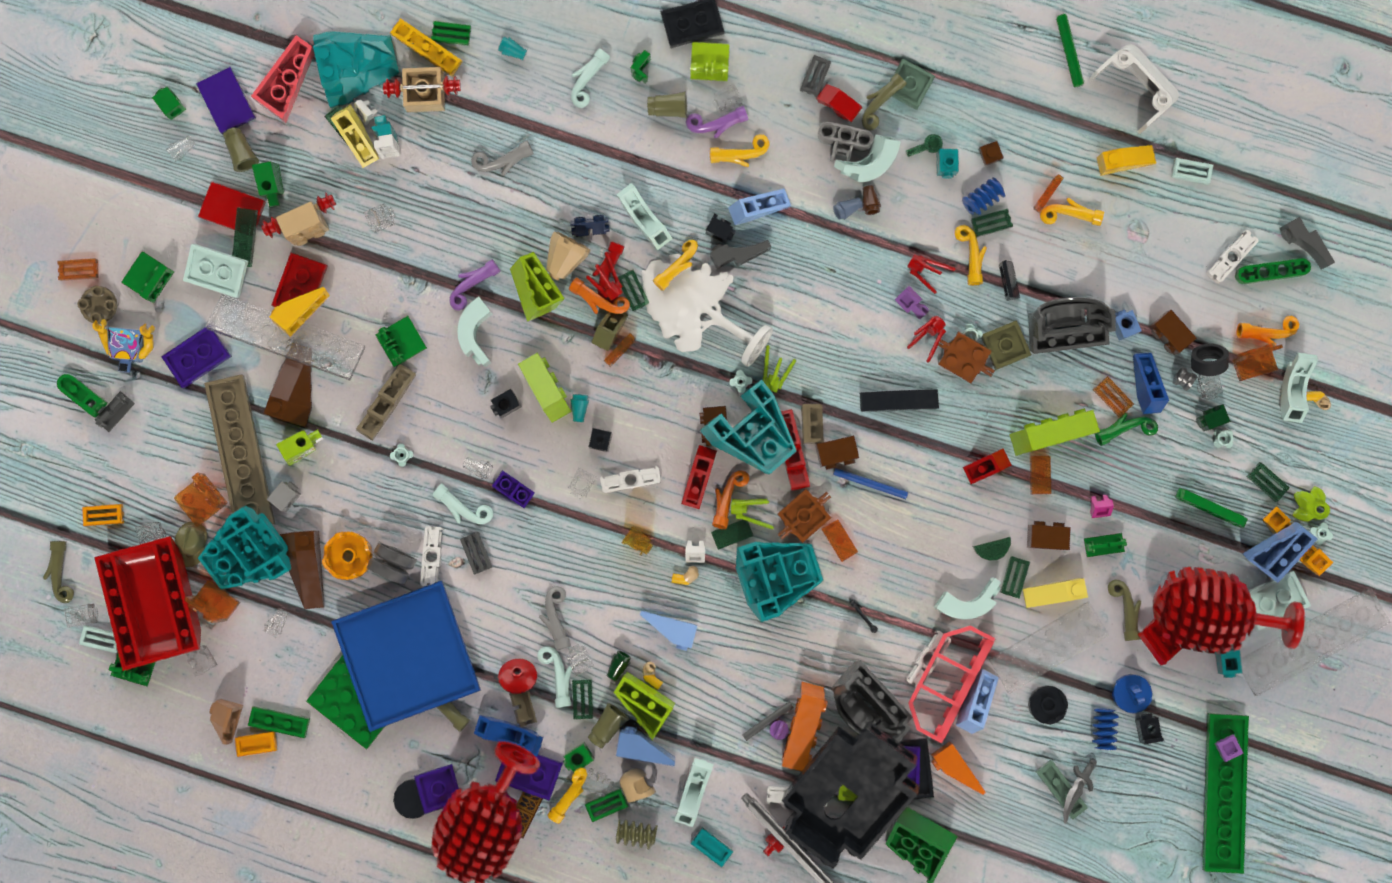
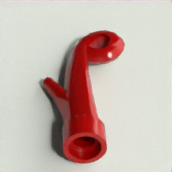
M610 242L608 254L615 268L625 247L618 243ZM605 257L600 268L607 278L610 279L612 273ZM597 269L593 272V277L599 274ZM600 275L599 285L605 290L604 286L607 284ZM598 290V295H600L602 298L613 304L615 299L611 301L610 299L605 298L603 294Z

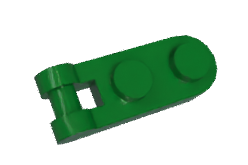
M63 374L57 380V388L94 418L100 414L99 410L108 404L106 400L70 374ZM94 400L96 403L92 407L88 404Z

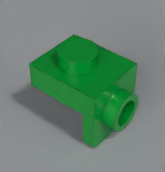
M646 50L634 57L633 64L630 67L631 76L636 81H642L645 84L648 82V76L642 71L651 61V55Z

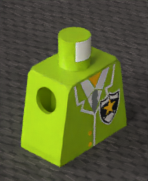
M318 429L308 435L305 430H302L277 443L276 446L287 464L291 466L316 451L313 445L323 440ZM306 442V444H305L304 446H302V447L299 446L300 443Z

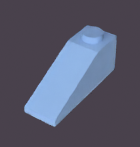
M785 189L739 199L728 209L734 225H738L789 208L791 204Z
M641 610L640 615L671 643L676 644L677 649L687 651V648L692 649L697 629L696 624Z
M984 669L980 670L960 709L956 726L971 734L984 729L999 677Z

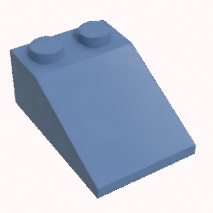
M626 726L625 729H621L616 756L675 766L676 757L644 733L637 731V727Z

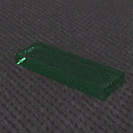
M238 207L232 256L247 260V267H252L258 210Z

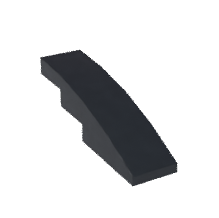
M938 389L859 393L861 412L939 409Z

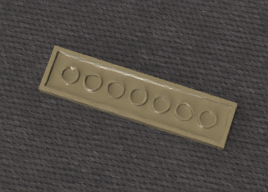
M241 374L206 382L204 384L231 513H234L243 506H248L254 509L257 515L260 513L265 514L273 525L275 524L272 505L267 500L269 491L244 375Z

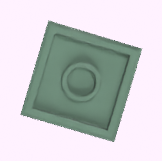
M902 58L894 75L898 73L907 84L891 97L917 110L935 75Z

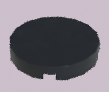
M1045 685L1038 687L1032 692L1029 697L1028 707L1034 719L1043 724L1051 725L1058 723L1065 717L1068 701L1060 689Z
M415 779L404 781L397 787L394 793L393 802L395 809L405 818L416 819L422 817L424 812Z

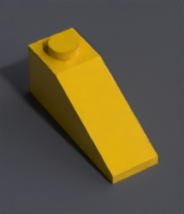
M1152 145L1104 151L1096 157L1100 176L1156 164Z
M324 287L283 302L272 310L269 318L291 337L330 295Z

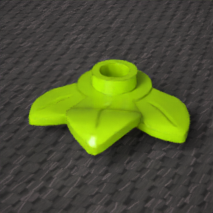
M1314 486L1310 493L1305 491L1294 493V499L1299 506L1292 514L1294 518L1308 522L1314 518L1323 520L1329 516L1330 507L1325 502L1326 495L1320 488ZM1322 507L1324 512L1318 513L1316 508Z

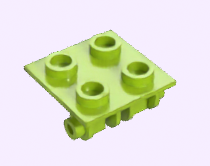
M692 42L690 79L728 81L730 44Z

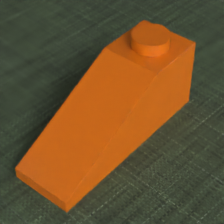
M950 741L930 754L933 758L931 763L937 771L941 769L946 775L984 795L986 793Z

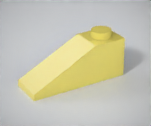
M351 104L336 112L331 120L362 168L378 160L379 156L362 121Z
M1084 578L1022 589L1026 608L1088 598Z

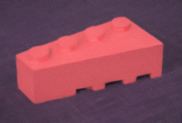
M296 35L251 95L257 103L285 123H287L314 56L313 47Z

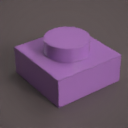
M1230 735L1215 743L1225 762L1243 754L1235 735Z

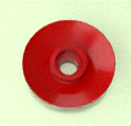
M512 659L500 668L498 680L501 687L509 693H525L535 685L537 670L528 660Z

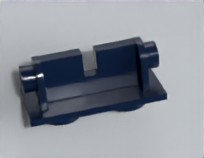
M595 215L593 219L576 217L570 222V226L575 227L571 228L572 236H589L590 228H592L593 235L606 234V232H610L609 224L605 225V223H608L609 218L604 217V215Z

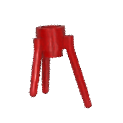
M605 252L604 254L614 281H609L598 264L595 267L607 284L604 286L605 290L590 276L587 275L586 279L605 298L609 297L612 301L623 293L621 290L623 286L619 282L608 252Z
M914 254L907 266L911 269L910 273L936 294L937 291L918 271L922 273L924 268L939 275L942 274L941 271L927 263L951 271H955V268Z
M938 316L932 317L914 332V335L918 336L907 346V349H910L927 333L932 336L938 334L926 360L929 363L942 336L946 333L944 329L946 326L945 322Z

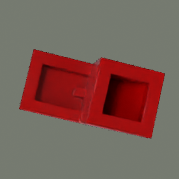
M826 84L816 98L820 104L832 108L839 118L851 123L863 108L841 89Z

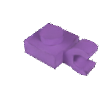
M910 286L895 299L907 313L912 310L918 319H922L930 311L925 305L919 303L922 298Z

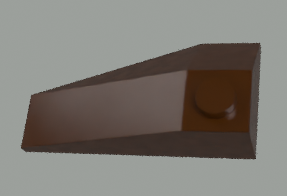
M292 343L270 393L264 411L265 415L306 427L312 410V349Z
M319 531L280 534L288 546L286 554L291 563L289 573L304 609L324 608Z

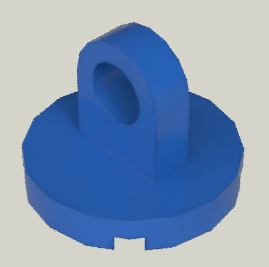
M1123 675L1116 681L1112 691L1113 700L1118 708L1128 713L1142 712L1152 701L1153 693L1151 686L1146 679L1139 675Z

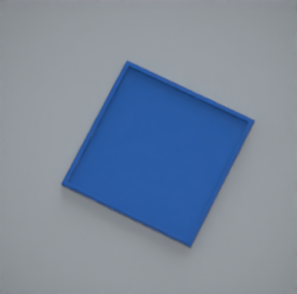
M443 581L331 621L369 732L481 691Z

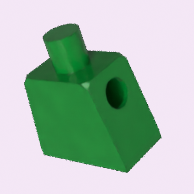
M271 161L253 164L252 169L259 196L267 198L268 207L280 206L278 195L284 194L279 164Z

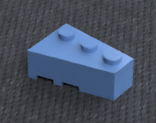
M1296 521L1242 554L1247 560L1279 583L1318 538Z

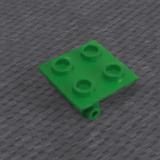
M409 316L387 328H380L378 330L379 333L375 334L393 367L427 349Z
M117 653L115 663H111L109 666L110 676L148 687L156 662L123 671L119 654Z

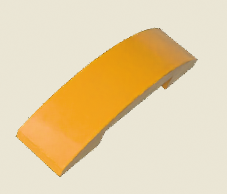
M1277 506L1262 519L1273 534L1291 525V520ZM1313 545L1299 559L1300 562L1318 576L1334 563L1322 550L1316 549Z

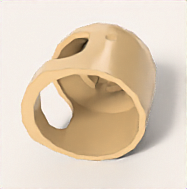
M640 768L631 769L620 778V786L628 803L649 797L656 792L654 786L650 787L647 785L644 778L646 773Z

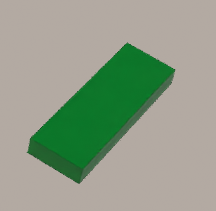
M253 706L248 726L306 738L310 718Z

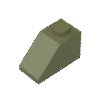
M607 312L598 325L591 343L609 351L626 322L628 314Z

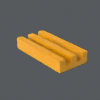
M123 504L82 507L83 526L124 523V519H122V516H124V512H122ZM117 509V512L88 514L87 512L92 510ZM117 516V520L88 522V518Z

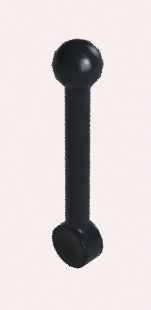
M851 600L849 603L868 624L870 631L876 633L878 631L877 626H873L856 603Z

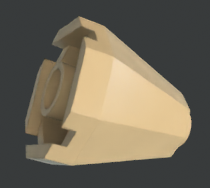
M554 231L550 238L546 266L549 276L558 281L560 278L565 279L588 257L591 250L585 245L577 243L576 240Z

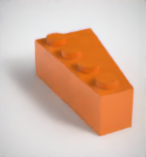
M801 682V698H797L796 716L792 717L791 734H788L782 757L783 767L802 771L812 759L810 751L811 748L816 746L817 737H815L816 730L820 731L822 719H820L821 712H825L827 707L824 687L806 682Z

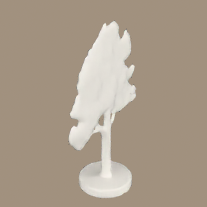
M669 255L671 259L670 264L663 263L661 260L651 261L648 268L642 270L641 273L644 281L643 296L645 297L644 302L647 312L654 321H659L664 338H670L674 335L680 336L679 339L674 341L678 351L689 352L698 350L701 347L702 332L711 325L725 328L748 344L741 358L742 364L748 367L754 363L766 347L773 333V328L764 325L752 336L726 319L721 313V307L718 302L722 300L727 288L733 282V275H728V272H720V275L709 276L712 270L709 264L706 263L702 264L701 270L693 272L691 267L683 270L662 291L652 280L658 274L664 272L681 255ZM702 313H706L712 317V320L701 321L700 316Z

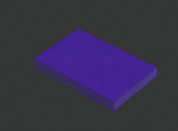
M231 67L196 83L222 135L230 128H237L256 119Z
M207 325L161 356L183 389L232 357L211 325Z
M538 754V756H535L540 762L538 770L533 774H524L516 771L509 787L550 801L563 763ZM502 762L498 770L495 782H498L504 768L506 767V765H504Z

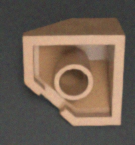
M219 699L215 703L213 702L210 707V721L222 744L228 745L233 742L243 705Z

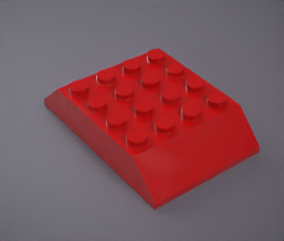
M171 536L94 557L123 671L200 649L201 626L183 556Z

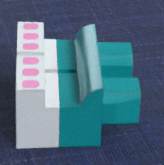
M386 115L374 117L375 126L371 128L379 138V140L373 141L374 148L382 159L401 156L397 133L391 126V123L387 121Z

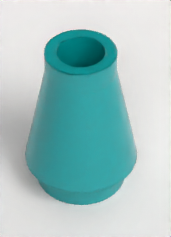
M503 37L498 48L502 55L521 60L524 59L527 53L526 49L510 37Z
M573 394L572 399H570L573 421L584 422L589 404L588 395Z

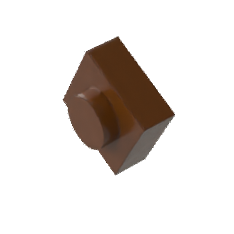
M997 141L978 148L984 166L1004 159Z

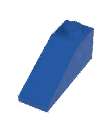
M1152 353L1134 354L1133 363L1137 399L1142 413H1161L1169 402V398Z

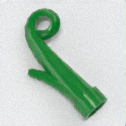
M1125 412L1111 426L1095 433V438L1098 444L1103 446L1110 443V440L1141 425L1144 434L1152 436L1157 433L1158 424L1150 417H1137L1125 421L1128 415ZM1146 424L1150 425L1152 430L1147 429Z

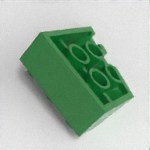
M907 807L896 821L886 845L902 860H908L914 866L913 870L917 874L921 872L927 878V883H933L958 836Z

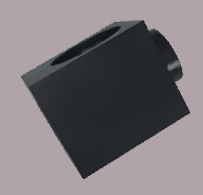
M511 389L491 399L493 405L490 407L493 413L501 418L522 407ZM502 400L509 401L507 409L503 410L500 408Z
M593 428L588 447L609 452L612 432Z

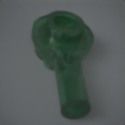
M930 134L926 137L923 144L905 150L906 155L910 157L926 150L929 153H937L942 148L943 141L940 136Z

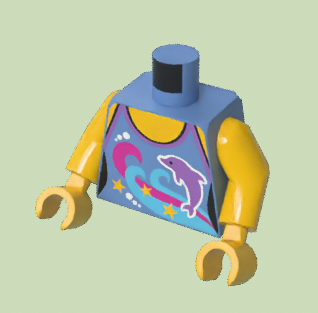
M105 319L101 321L102 326L98 324L97 320L92 324L93 329L98 332L101 343L109 358L119 361L118 371L130 373L131 363H142L143 359L154 348L153 335L151 334L155 331L153 325L149 329L146 328L145 323L139 330L108 327L107 330L105 329L107 326Z

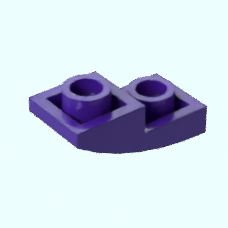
M503 470L491 485L522 508L526 507L535 492Z

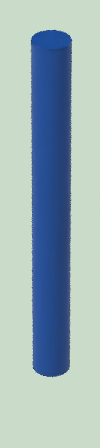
M835 468L833 473L835 476L906 499L908 496L906 491Z

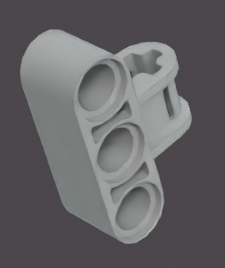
M824 122L818 131V138L821 142L833 145L830 158L832 162L834 160L850 162L852 150L865 152L873 142L871 132L833 122ZM828 129L832 134L825 136L822 131ZM846 133L850 136V139L843 140L840 135ZM866 138L869 143L866 145L861 144L859 139Z

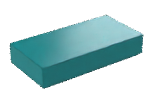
M703 827L691 841V845L721 868L733 853L732 849Z

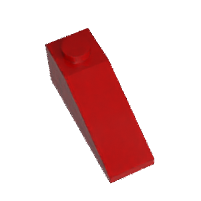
M701 445L698 446L681 504L700 510L717 450Z

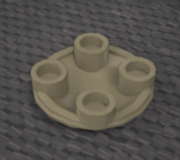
M94 286L84 292L77 305L86 320L91 323L97 320L98 324H101L103 319L109 321L115 315L117 299L109 289Z

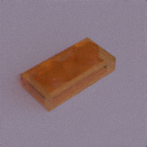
M1030 456L1031 495L1051 494L1050 456Z
M838 519L821 529L841 562L858 552Z

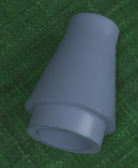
M857 197L837 202L833 206V210L839 220H845L862 208L863 204L861 199Z

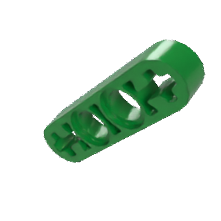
M1305 258L1248 265L1236 271L1235 279L1240 284H1251L1301 277L1310 272L1311 263ZM1300 264H1301V266H1304V267H1305L1304 270H1301V269H1295V270H1293V268H1292V267H1296V266H1298V265H1300ZM1279 265L1286 267L1287 273L1285 275H1281L1278 272ZM1260 268H1266L1268 270V276L1266 278L1260 276ZM1244 272L1246 274L1254 272V275L1249 276L1246 279L1245 277L1241 276V274Z
M1179 488L1175 495L1176 499L1234 526L1245 528L1248 518L1188 490Z

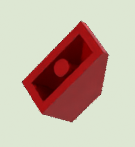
M1004 448L964 466L963 469L970 484H973L1012 466Z

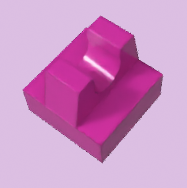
M1103 495L1102 501H1097L1096 496H1092L1090 500L1091 517L1111 516L1114 507L1112 499L1109 500L1107 495Z

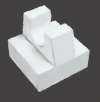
M360 99L355 102L353 109L365 127L377 115L378 111L376 108L370 110L368 108L370 102Z
M688 540L685 562L705 563V546L703 541H699V546H692V541Z

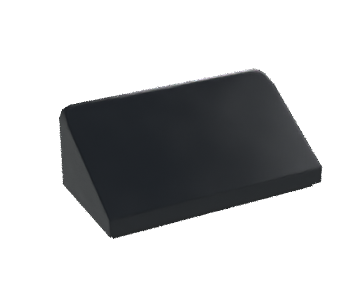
M1004 260L999 264L1005 298L1007 301L1019 299L1020 294L1013 262Z

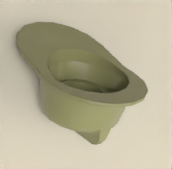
M189 521L183 524L175 535V544L183 556L185 567L198 565L200 562L198 557L206 545V529L201 523L196 521Z

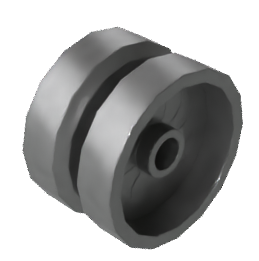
M378 542L374 553L383 560L371 558L366 568L386 579L405 585L409 574L400 567L408 570L413 569L417 559L396 547Z

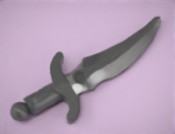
M1094 758L1089 760L1082 773L1079 771L1078 765H1075L1073 768L1074 774L1078 778L1074 781V785L1069 790L1065 800L1063 811L1065 824L1073 806L1083 794L1085 784L1088 787V791H1093V783L1089 777L1097 764Z

